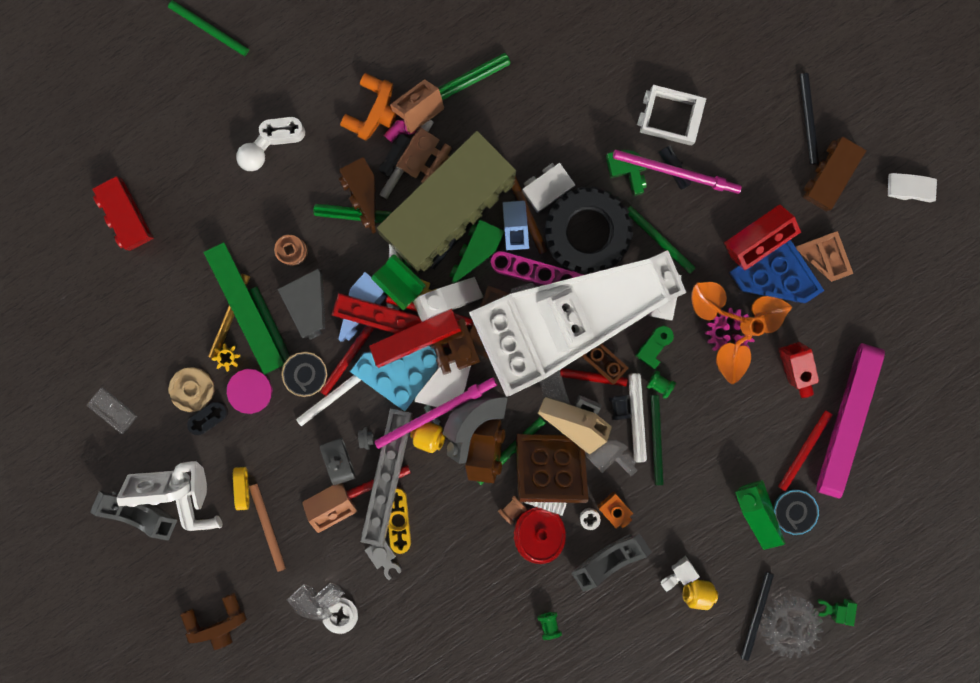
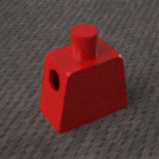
M801 342L778 348L788 382L796 389H799L801 398L813 396L812 385L818 383L819 379L812 349Z

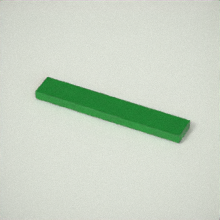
M225 242L203 252L263 374L265 375L283 366L284 362Z

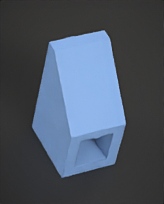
M525 201L503 202L506 250L529 249Z

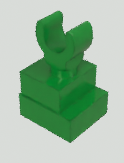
M823 599L818 600V603L824 604L826 608L824 611H816L817 615L825 617L828 614H833L832 619L836 623L854 626L857 603L854 600L844 599V603L835 602L834 605L829 604Z

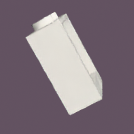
M653 85L650 91L646 90L643 100V104H647L645 113H640L637 123L638 126H641L640 133L692 146L696 141L706 98ZM655 96L693 105L685 136L648 126Z

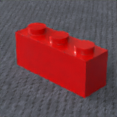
M116 176L92 189L95 193L93 199L97 206L104 210L106 214L104 220L109 228L113 227L116 233L114 238L120 248L131 251L154 239L122 178Z
M779 204L725 241L724 244L730 257L745 271L794 238L801 231L795 216Z

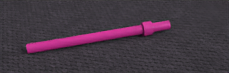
M615 150L613 153V159L709 185L714 190H726L739 194L742 188L741 185L728 182L725 178L719 176L715 178L619 150Z
M492 377L479 385L474 384L461 395L375 440L376 447L379 449L471 399L476 400L483 396L482 393L497 386L496 380Z

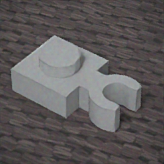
M386 539L384 547L371 545L365 549V552L377 569L381 566L384 567V575L388 580L392 578L389 573L390 568H395L398 573H401V566L392 561L396 554Z

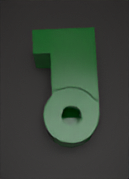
M667 326L656 328L634 356L651 369H656L660 363L656 357L664 346L669 345L673 341V331Z

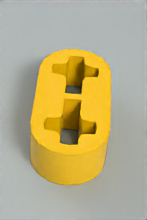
M235 467L233 469L235 509L248 510L250 502L248 471L246 467Z

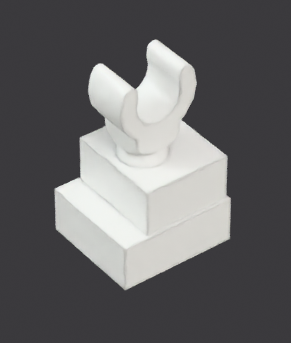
M685 556L671 566L675 573L664 578L660 583L667 592L679 581L686 585L690 581H695L700 576Z

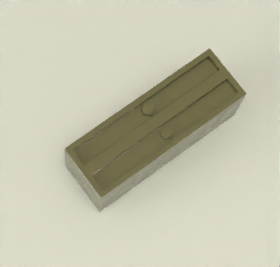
M476 131L377 227L380 236L417 273L421 270L425 272L434 263L432 260L437 254L441 256L449 249V242L454 238L458 240L466 232L465 228L470 222L474 224L481 218L482 210L486 206L490 209L499 200L497 197L502 191L506 193L513 187L516 170Z

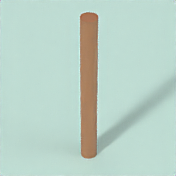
M253 484L249 486L277 572L286 569L258 484Z

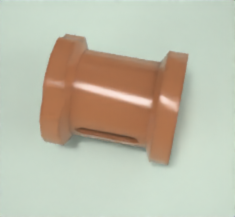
M514 495L512 501L504 509L500 508L498 512L510 525H513L514 520L523 511L528 510V508L522 502H519V499Z

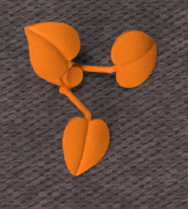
M715 282L696 283L692 290L691 301L695 313L700 318L713 320L717 313L741 321L740 329L745 336L739 339L735 345L733 343L722 345L716 355V364L719 371L730 384H734L743 377L751 362L750 349L747 346H740V344L746 340H751L752 336H760L763 333L777 331L792 306L779 298L761 296L753 302L751 307L755 317H740L721 310L727 300L726 292L721 285Z

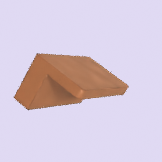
M425 79L390 104L392 111L404 119L407 131L413 133L444 110L439 88Z
M343 483L335 486L332 485L302 502L308 522L317 533L357 512L356 506L348 497Z

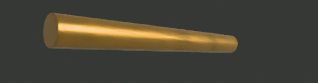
M242 273L241 276L247 286L250 276ZM230 305L209 352V358L218 355L214 349L219 348L221 350L235 316Z

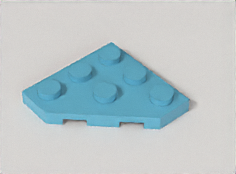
M429 345L378 368L371 351L364 352L350 372L403 411H406L438 369L436 363L437 356L434 348L432 349Z

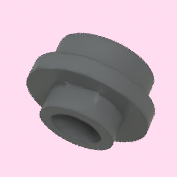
M364 427L363 430H358L360 448L369 450L370 445L374 444L373 432L368 431L367 427Z

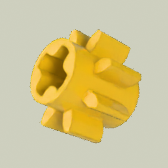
M224 343L222 350L219 348L214 349L218 355L214 356L212 360L218 361L217 369L224 366L228 372L231 364L235 367L238 366L234 360L239 358L241 354L234 353L235 345L230 349ZM221 353H231L230 359L232 361L230 362L227 360L224 363L221 360L223 358Z

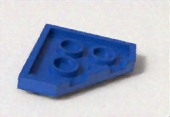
M791 240L744 271L740 266H737L729 272L739 289L743 292L807 303L824 291Z

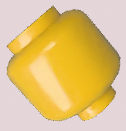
M432 422L411 431L410 437L413 438V445L428 453L440 450L446 438L443 435V428Z
M696 579L693 582L690 581L683 588V600L689 608L709 610L718 600V592L710 581Z

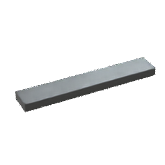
M390 409L384 435L412 421L413 413ZM409 433L381 447L360 541L362 543L384 547Z

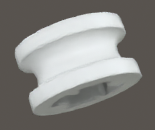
M586 508L581 512L580 522L585 529L593 530L599 526L601 519L597 510ZM588 514H592L593 517L596 516V520H593L591 525L587 521L584 522V518H587Z

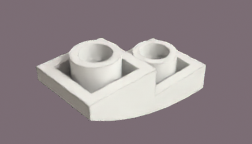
M891 173L888 176L887 196L902 200L916 199L929 203L936 201L937 179L918 175Z

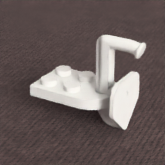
M197 461L180 463L175 467L174 471L128 474L116 498L118 506L129 507L140 504L157 505L176 500L181 526L187 531L222 528L223 525L218 515L212 519L195 520L190 495H192L195 509H201L207 493L204 468ZM185 472H191V480L190 476Z

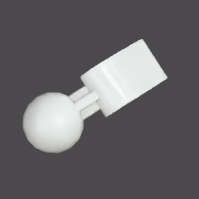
M295 117L263 121L259 126L260 135L255 142L246 143L239 147L236 155L238 165L246 171L258 170L265 161L264 151L269 145L296 143L304 138L305 129L302 123ZM293 126H296L295 133L291 134L290 131H292ZM270 129H274V131L272 132V136L268 135V133H270Z

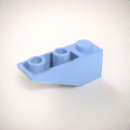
M366 272L363 273L349 291V296L380 305L387 297L385 292ZM343 319L339 340L341 342L345 339L349 341L357 333L355 328L359 323Z

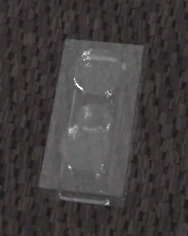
M100 388L87 404L91 410L121 434H124L138 417L105 388Z

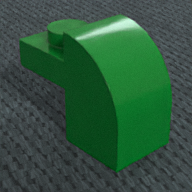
M621 150V151H623V152L630 153V154H633V155H637V156L642 157L641 155H639L638 153H636V152H634V151ZM614 152L608 153L606 161L610 178L628 175L632 195L643 194L644 188L647 186L645 176L640 175V172L645 171L647 168L613 159Z

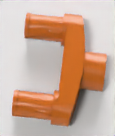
M364 73L360 85L377 93L378 97L367 120L362 122L345 114L340 126L358 134L359 138L367 141L379 124L390 128L397 114L389 106L393 83L385 79L382 81Z

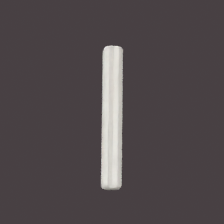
M631 373L628 375L634 461L645 462L647 456L641 375L639 373Z

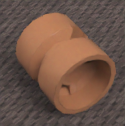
M294 235L282 236L275 244V256L284 264L300 265L308 256L306 243Z

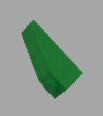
M760 480L742 485L735 493L742 513L763 550L785 545L786 543L764 481Z

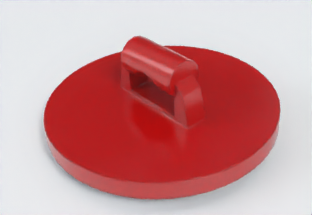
M538 507L526 510L517 520L514 529V541L520 555L527 561L535 564L549 563L560 555L565 545L566 532L559 515Z

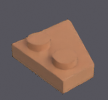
M838 231L795 246L798 252L831 282L853 274Z

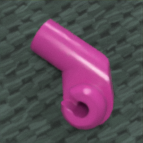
M396 120L383 136L392 143L399 134H414L417 130L410 133L407 131L404 120Z

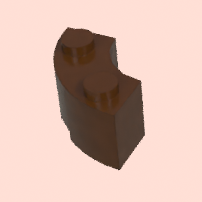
M487 420L474 431L465 464L468 480L494 484L496 476L501 474V445L505 439V430L501 429V420Z

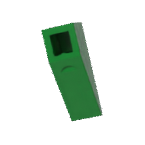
M479 220L478 224L474 223L468 234L472 238L468 245L464 243L459 254L462 260L459 266L454 265L450 273V277L453 278L452 283L459 282L495 254L505 231Z

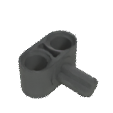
M342 438L320 445L323 460L334 486L356 478Z

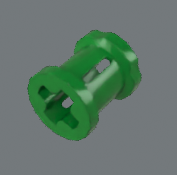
M656 370L646 387L648 389L653 388L666 399L674 389L676 382L669 381Z
M548 612L537 617L538 621H541L544 633L542 635L543 640H551L562 636L556 617H558L557 612Z

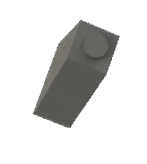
M317 269L277 289L301 337H309L310 340L322 334L320 330L325 328L323 273L320 269Z

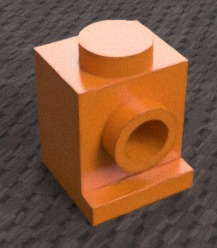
M614 491L597 505L598 509L616 529L619 526L624 528L632 521L630 517L633 515L632 511ZM615 509L621 510L620 516L616 517L613 515Z

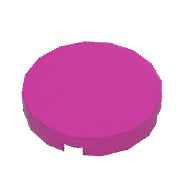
M254 369L238 371L231 377L227 385V397L234 409L247 414L259 412L268 406L273 391L269 378L262 372Z

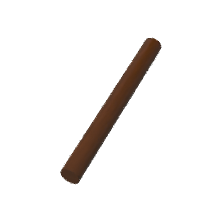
M515 175V184L511 189L516 201H525L528 229L539 254H543L548 250Z

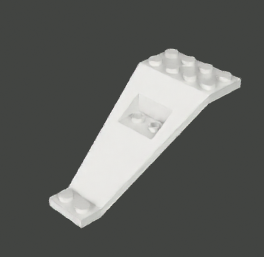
M667 250L646 260L512 293L469 312L507 397L549 377L663 304L685 294L686 291ZM562 305L566 307V312L563 311ZM572 326L575 328V333L571 329Z

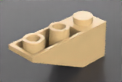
M547 397L543 399L538 412L539 415L588 454H591L608 441L612 426L596 413Z

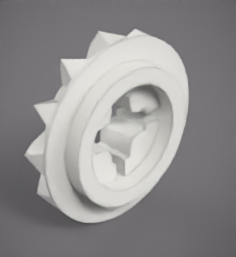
M345 597L333 598L323 608V623L331 632L338 634L346 633L356 625L358 609L353 604V601ZM342 606L343 614L349 617H343L339 624H337L338 617L333 613L338 612Z

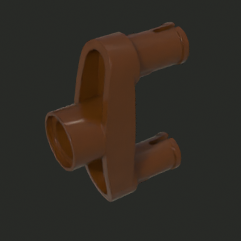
M235 593L222 598L229 617L205 628L199 626L193 609L180 614L187 632L185 635L188 643L210 640L213 649L217 650L233 642L230 631L247 620L244 611L240 609Z

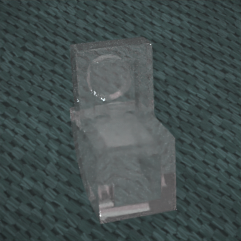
M608 439L604 445L591 454H585L602 473L614 461L630 476L638 471L634 467L637 462L628 453L625 456L622 455L628 447L615 439Z
M329 583L317 594L314 588L303 584L287 601L299 615L321 621L333 615L328 607L338 603L339 597L344 594V591L340 586Z

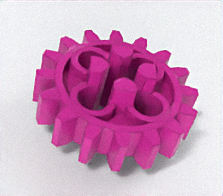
M727 308L728 313L745 318L749 316L748 314L741 316L740 309L733 313L732 308ZM719 314V317L716 316L713 319V323L706 324L711 328L705 334L711 336L707 343H714L713 351L718 350L730 340V335L716 336V330L719 328L721 330H729L730 328L731 330H740L741 321L733 319L734 322L729 325L727 323L728 317ZM739 334L731 335V340L734 341V345L739 339L743 338L745 334L743 336H740ZM751 338V340L741 343L740 346H747L749 348L747 343L754 342L755 340Z

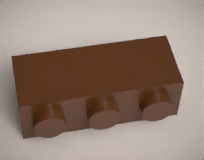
M841 137L837 141L833 140L827 149L829 153L825 160L822 159L815 169L817 175L814 180L810 179L804 188L806 193L803 198L824 211L832 210L867 150L845 137Z

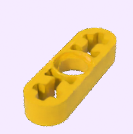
M397 487L396 492H398V496L403 497L399 501V508L404 507V511L395 510L391 512L388 527L391 549L395 553L403 554L410 548L411 535L407 495L402 488ZM400 514L405 518L403 526L397 527L393 524L392 518L394 515ZM406 529V533L402 532V540L407 541V544H404L402 549L394 543L398 540V533L393 534V530L402 531Z

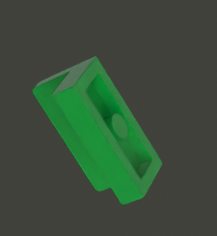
M395 254L371 277L402 310L406 309L426 287Z

